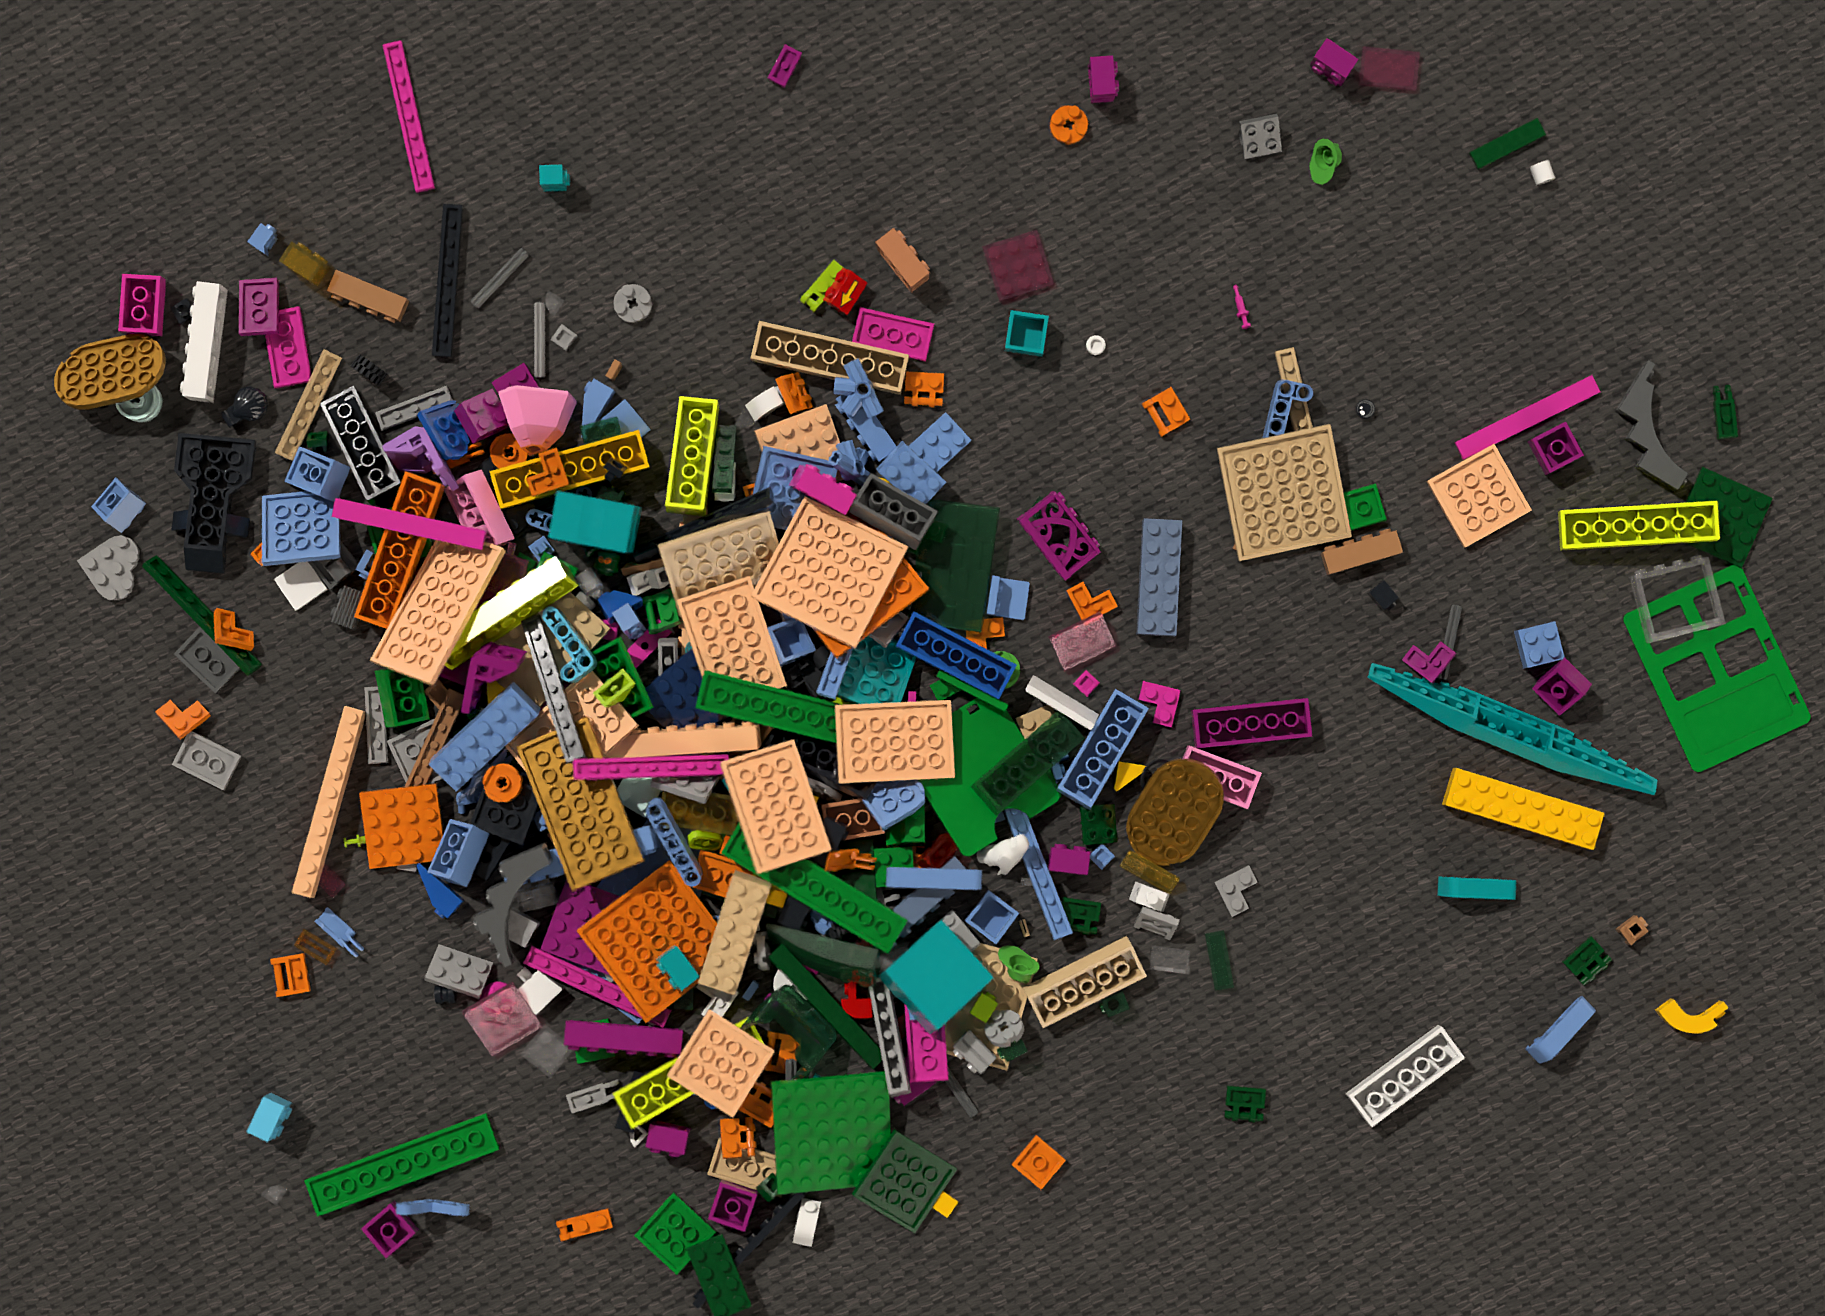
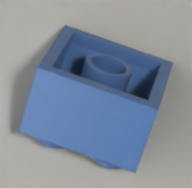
M115 477L91 507L106 523L122 533L130 526L135 516L143 510L146 503Z

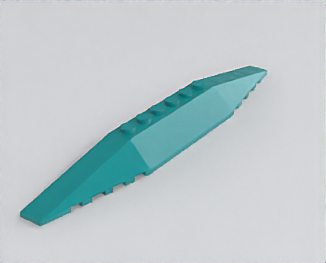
M1374 663L1370 665L1367 678L1450 728L1558 772L1651 795L1656 793L1657 779L1637 768L1634 770L1626 766L1627 762L1618 759V761L1608 756L1609 752L1603 749L1602 751L1597 750L1586 739L1581 741L1573 737L1575 733L1461 686L1455 689L1450 687L1449 683L1442 681L1440 684L1435 682L1432 684L1424 677L1422 679L1412 677V673L1404 672L1401 674L1395 672L1393 668Z

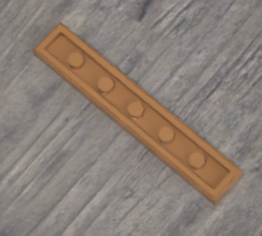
M451 688L448 689L405 787L425 785L430 780L434 770L429 766V762L445 746L461 711L464 694Z

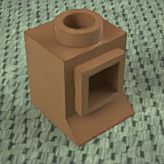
M1635 915L1615 929L1623 935L1627 945H1632L1649 932L1646 929L1648 926L1646 921L1642 917L1638 918ZM1637 924L1640 930L1633 935L1629 928Z

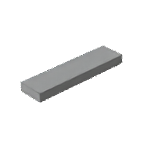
M444 386L375 412L381 430L384 431L418 418L417 413L421 410L453 400L448 387Z
M364 687L368 764L388 763L387 727H385L378 687Z

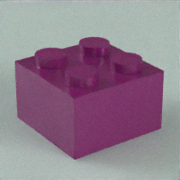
M1326 38L1313 57L1310 66H1312L1311 69L1316 74H1323L1328 77L1327 80L1331 84L1341 86L1359 59Z
M1113 55L1090 57L1088 72L1091 103L1113 102L1119 92V82L1115 80L1116 73L1118 72L1117 61L1113 60Z
M493 388L460 403L454 410L473 444L504 430L509 425L503 406Z
M1567 422L1527 441L1545 475L1584 456Z
M1564 657L1546 672L1532 689L1560 716L1582 698L1592 684Z
M1055 843L1054 847H1050L1048 870L1088 875L1090 851H1086V847L1074 846L1073 849H1067V845Z
M653 1120L649 1127L646 1147L650 1148L649 1151L654 1153L667 1151L670 1156L680 1157L687 1150L691 1128Z
M722 1179L708 1219L745 1232L758 1191Z
M395 1200L361 1228L385 1258L419 1230L407 1215L396 1214Z

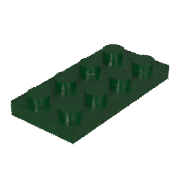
M723 1233L686 1248L713 1316H730L752 1306Z

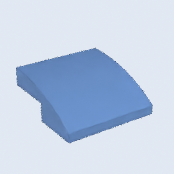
M623 400L596 423L607 438L639 430L642 438L650 431V428L626 400Z

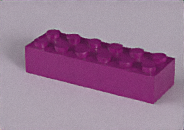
M1308 698L1191 710L1195 748L1312 737Z
M566 1020L564 1045H568L567 1049L579 1050V1046L587 1047V1051H599V1048H606V1052L618 1053V1049L626 1050V1054H638V1051H645V1055L657 1056V1052L664 1053L665 1057H676V1054H681L683 1030L678 1028Z

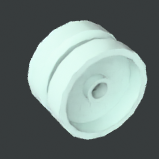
M154 386L142 397L115 404L123 416L135 422L143 423L151 421L159 414L162 409L163 400L161 392Z

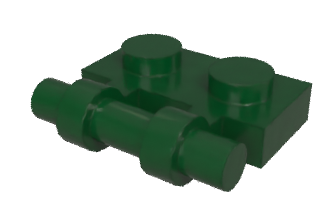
M1063 897L1062 907L1066 917H1068L1071 930L1087 936L1089 934L1096 935L1097 927L1090 926L1091 921L1099 922L1101 902ZM1074 918L1085 920L1084 925L1073 924Z
M1589 936L1562 963L1574 976L1582 972L1584 976L1579 982L1585 986L1589 981L1592 982L1601 970L1604 971L1608 968V964L1612 959L1608 955L1601 959L1599 955L1605 950L1592 936ZM1595 961L1596 965L1589 971L1586 967Z
M1227 1085L1225 1105L1233 1106L1232 1111L1225 1110L1224 1118L1232 1119V1121H1238V1119L1249 1120L1252 1123L1263 1121V1114L1256 1113L1257 1108H1265L1266 1089ZM1239 1106L1250 1107V1112H1239Z

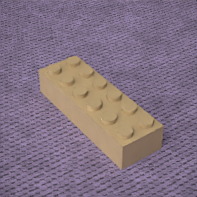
M735 870L700 975L699 984L733 995L736 994L771 883L762 878Z
M1127 936L1023 987L1044 1028L1147 976Z

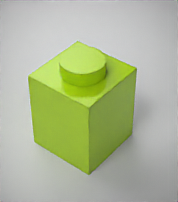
M988 991L986 994L981 992L969 1013L987 1023L998 1005V1002L995 1001L997 997Z

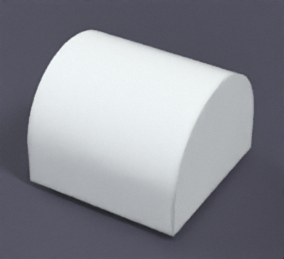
M1549 160L1530 167L1536 186L1555 179Z

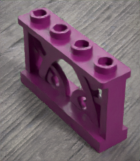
M1052 491L1031 509L1019 516L1017 521L1058 575L1066 581L1073 573L1101 553L1099 550L1100 544L1094 537L1092 539L1087 534L1089 532L1088 528L1083 522L1079 523L1076 517L1078 515L1071 507L1068 509L1065 505L1066 499L1060 492ZM1049 503H1056L1059 508L1058 512L1054 513L1051 508L1049 512L1051 517H1047L1045 512L1046 506ZM1041 509L1043 518L1030 522L1028 519ZM1063 513L1066 514V516L1069 518V520H1068V519H1065V518H1061L1062 515H1063ZM1046 524L1047 534L1041 535L1040 530L1045 529L1043 525ZM1050 524H1061L1069 527L1068 547L1059 543L1047 545L1052 534ZM1077 530L1082 537L1077 538ZM1084 542L1088 545L1087 554L1083 556L1075 554V549L1079 551L1084 550L1080 548V544ZM1057 548H1062L1066 551L1065 553L1061 551L1060 555L1055 553ZM1072 556L1079 560L1066 570L1065 566Z

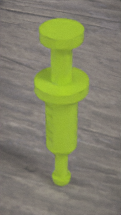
M359 834L357 839L347 840L344 838L345 847L349 844L357 843L358 847H361L360 844H366L365 836L359 837Z

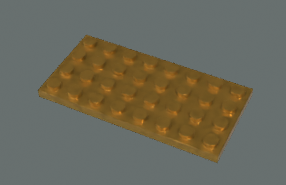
M589 717L576 721L575 724L586 755L584 759L604 758ZM556 730L517 747L572 891L645 861L613 779L574 780L573 763H566Z

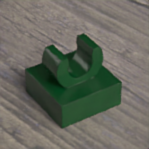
M328 431L308 433L307 445L308 448H312V452L317 453V447L319 446L323 448L324 452L327 451Z

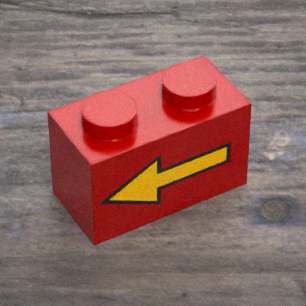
M842 268L837 273L832 286L826 290L823 301L838 312L848 315L866 287L867 282L851 270Z

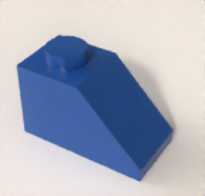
M615 590L610 593H603L598 599V606L609 624L616 621L612 612L629 603L634 610L643 606V600L640 596Z

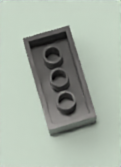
M871 473L852 502L849 513L914 550L918 548L938 512Z

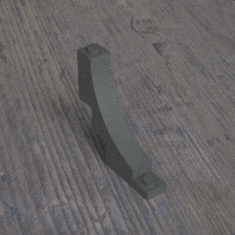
M1648 360L1640 369L1617 407L1616 412L1634 422L1625 440L1644 451L1635 468L1672 491H1676L1685 486L1687 482L1685 478L1688 473L1670 459L1656 436L1651 413L1654 385L1645 381L1646 379L1650 380L1654 374L1653 367L1655 364Z

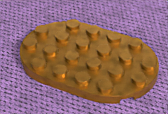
M128 334L88 343L70 353L71 356L65 363H60L55 373L54 387L57 395L66 405L82 410L139 398L152 389L163 375L166 365L165 353L157 341L144 334Z
M1192 759L1169 761L1153 773L1130 810L1126 826L1130 845L1141 858L1156 865L1169 866V864L1184 862L1198 850L1217 820L1223 806V787L1216 773L1204 763Z

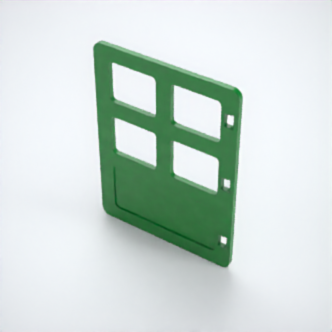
M1731 565L1624 615L1623 622L1693 771H1704L1810 721L1811 716L1742 568ZM1732 582L1745 609V614L1709 631L1706 629L1693 599L1724 583ZM1743 584L1748 593L1744 597L1739 590V586ZM1679 605L1693 633V638L1660 654H1655L1641 622ZM1749 628H1753L1767 656V660L1742 673L1729 677L1715 649V645ZM1768 638L1774 648L1769 651L1764 643V640ZM1697 652H1701L1715 680V684L1677 701L1663 673V668ZM1793 692L1799 702L1794 705L1789 697V694Z

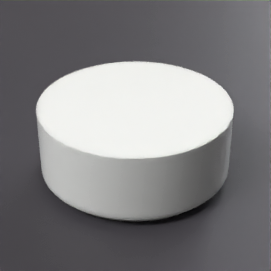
M1092 336L1088 339L1086 348L1090 354L1099 355L1105 349V341L1100 336Z

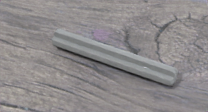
M542 302L534 304V376L536 378L545 377V304Z

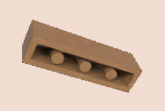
M335 270L327 289L332 294L331 298L341 302L342 299L350 301V306L358 309L360 306L367 308L366 312L375 316L378 313L385 316V320L395 323V321L401 322L409 303L407 298L338 270Z
M1389 528L1380 531L1379 536L1373 537L1372 534L1362 536V541L1354 542V539L1345 541L1343 546L1336 548V545L1325 547V552H1322L1321 556L1327 575L1403 553L1397 530L1391 532Z

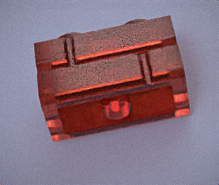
M949 833L940 834L922 853L923 855L918 857L916 863L921 868L940 869L958 848Z

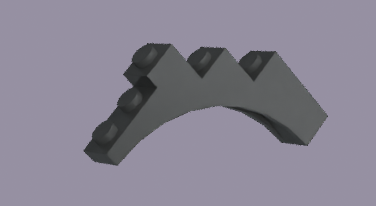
M546 843L503 860L500 863V873L506 880L491 886L486 894L489 904H493V907L479 912L473 917V924L476 930L480 931L481 935L489 932V941L492 946L495 945L498 961L503 963L504 967L511 965L515 961L508 932L509 915L513 901L525 881L535 872L553 861Z

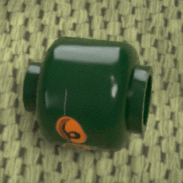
M604 548V551L597 552L594 568L598 570L599 574L613 576V573L619 571L621 556L615 553V550Z

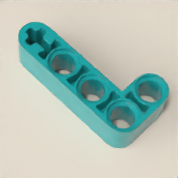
M1438 876L1437 896L1516 900L1517 880Z

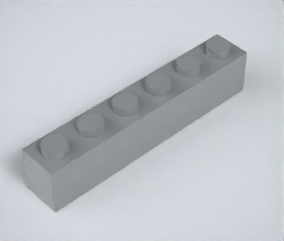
M879 978L868 980L889 1094L892 1097L909 1094L911 1089L892 992Z

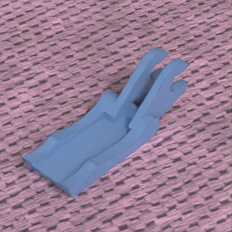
M328 907L314 921L354 957H358L359 954L348 944L349 941L360 951L364 950V947L354 938L356 932Z

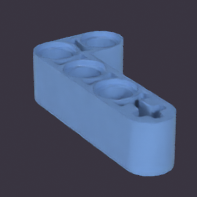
M1285 379L1279 380L1275 384L1262 438L1271 437L1269 433L1274 435L1284 434L1292 399L1304 402L1309 401L1313 396V390L1309 385ZM1287 383L1289 390L1283 394L1280 391V387L1282 384ZM1305 387L1308 391L1307 395L1301 398L1299 390ZM1279 402H1283L1285 406L1282 412L1276 411V405ZM1274 421H1279L1280 428L1277 431H1273L1271 428V424Z
M1583 996L1578 997L1541 1037L1534 1039V1043L1530 1047H1526L1527 1052L1539 1064L1551 1060L1596 1010Z

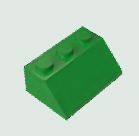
M388 668L375 671L385 727H397L430 719L422 681Z
M924 805L913 814L886 829V846H925Z

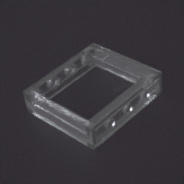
M1702 555L1690 557L1691 561L1684 563L1683 559L1671 562L1672 566L1665 567L1664 564L1654 566L1653 571L1646 572L1645 568L1634 571L1635 575L1630 576L1646 643L1726 624L1709 557L1702 558ZM1701 565L1715 619L1655 633L1641 579Z

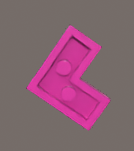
M1143 681L1138 700L1157 704L1153 723L1172 727L1181 690Z

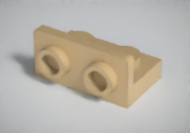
M1050 705L1043 706L1016 718L1024 739L1028 738L1029 741L1039 738V733L1043 731L1049 734L1058 730L1057 726L1060 725L1054 709Z

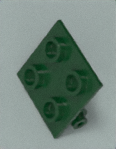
M1115 804L1094 805L1090 810L1084 806L1080 807L1081 840L1083 845L1117 842Z

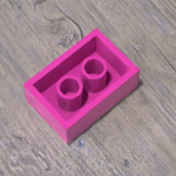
M122 274L119 332L123 334L162 336L166 279L153 275Z
M799 465L789 486L828 508L846 515L856 497V494L852 492L853 488L844 483H835L837 479L828 474H819L820 469L813 465Z

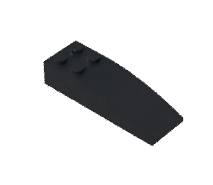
M355 386L321 402L320 405L366 501L372 506H376L395 496L401 485L402 477L397 467L385 453L382 447L385 442Z
M774 728L764 745V749L794 740L806 776L863 800L868 799L877 781L838 782L837 743Z

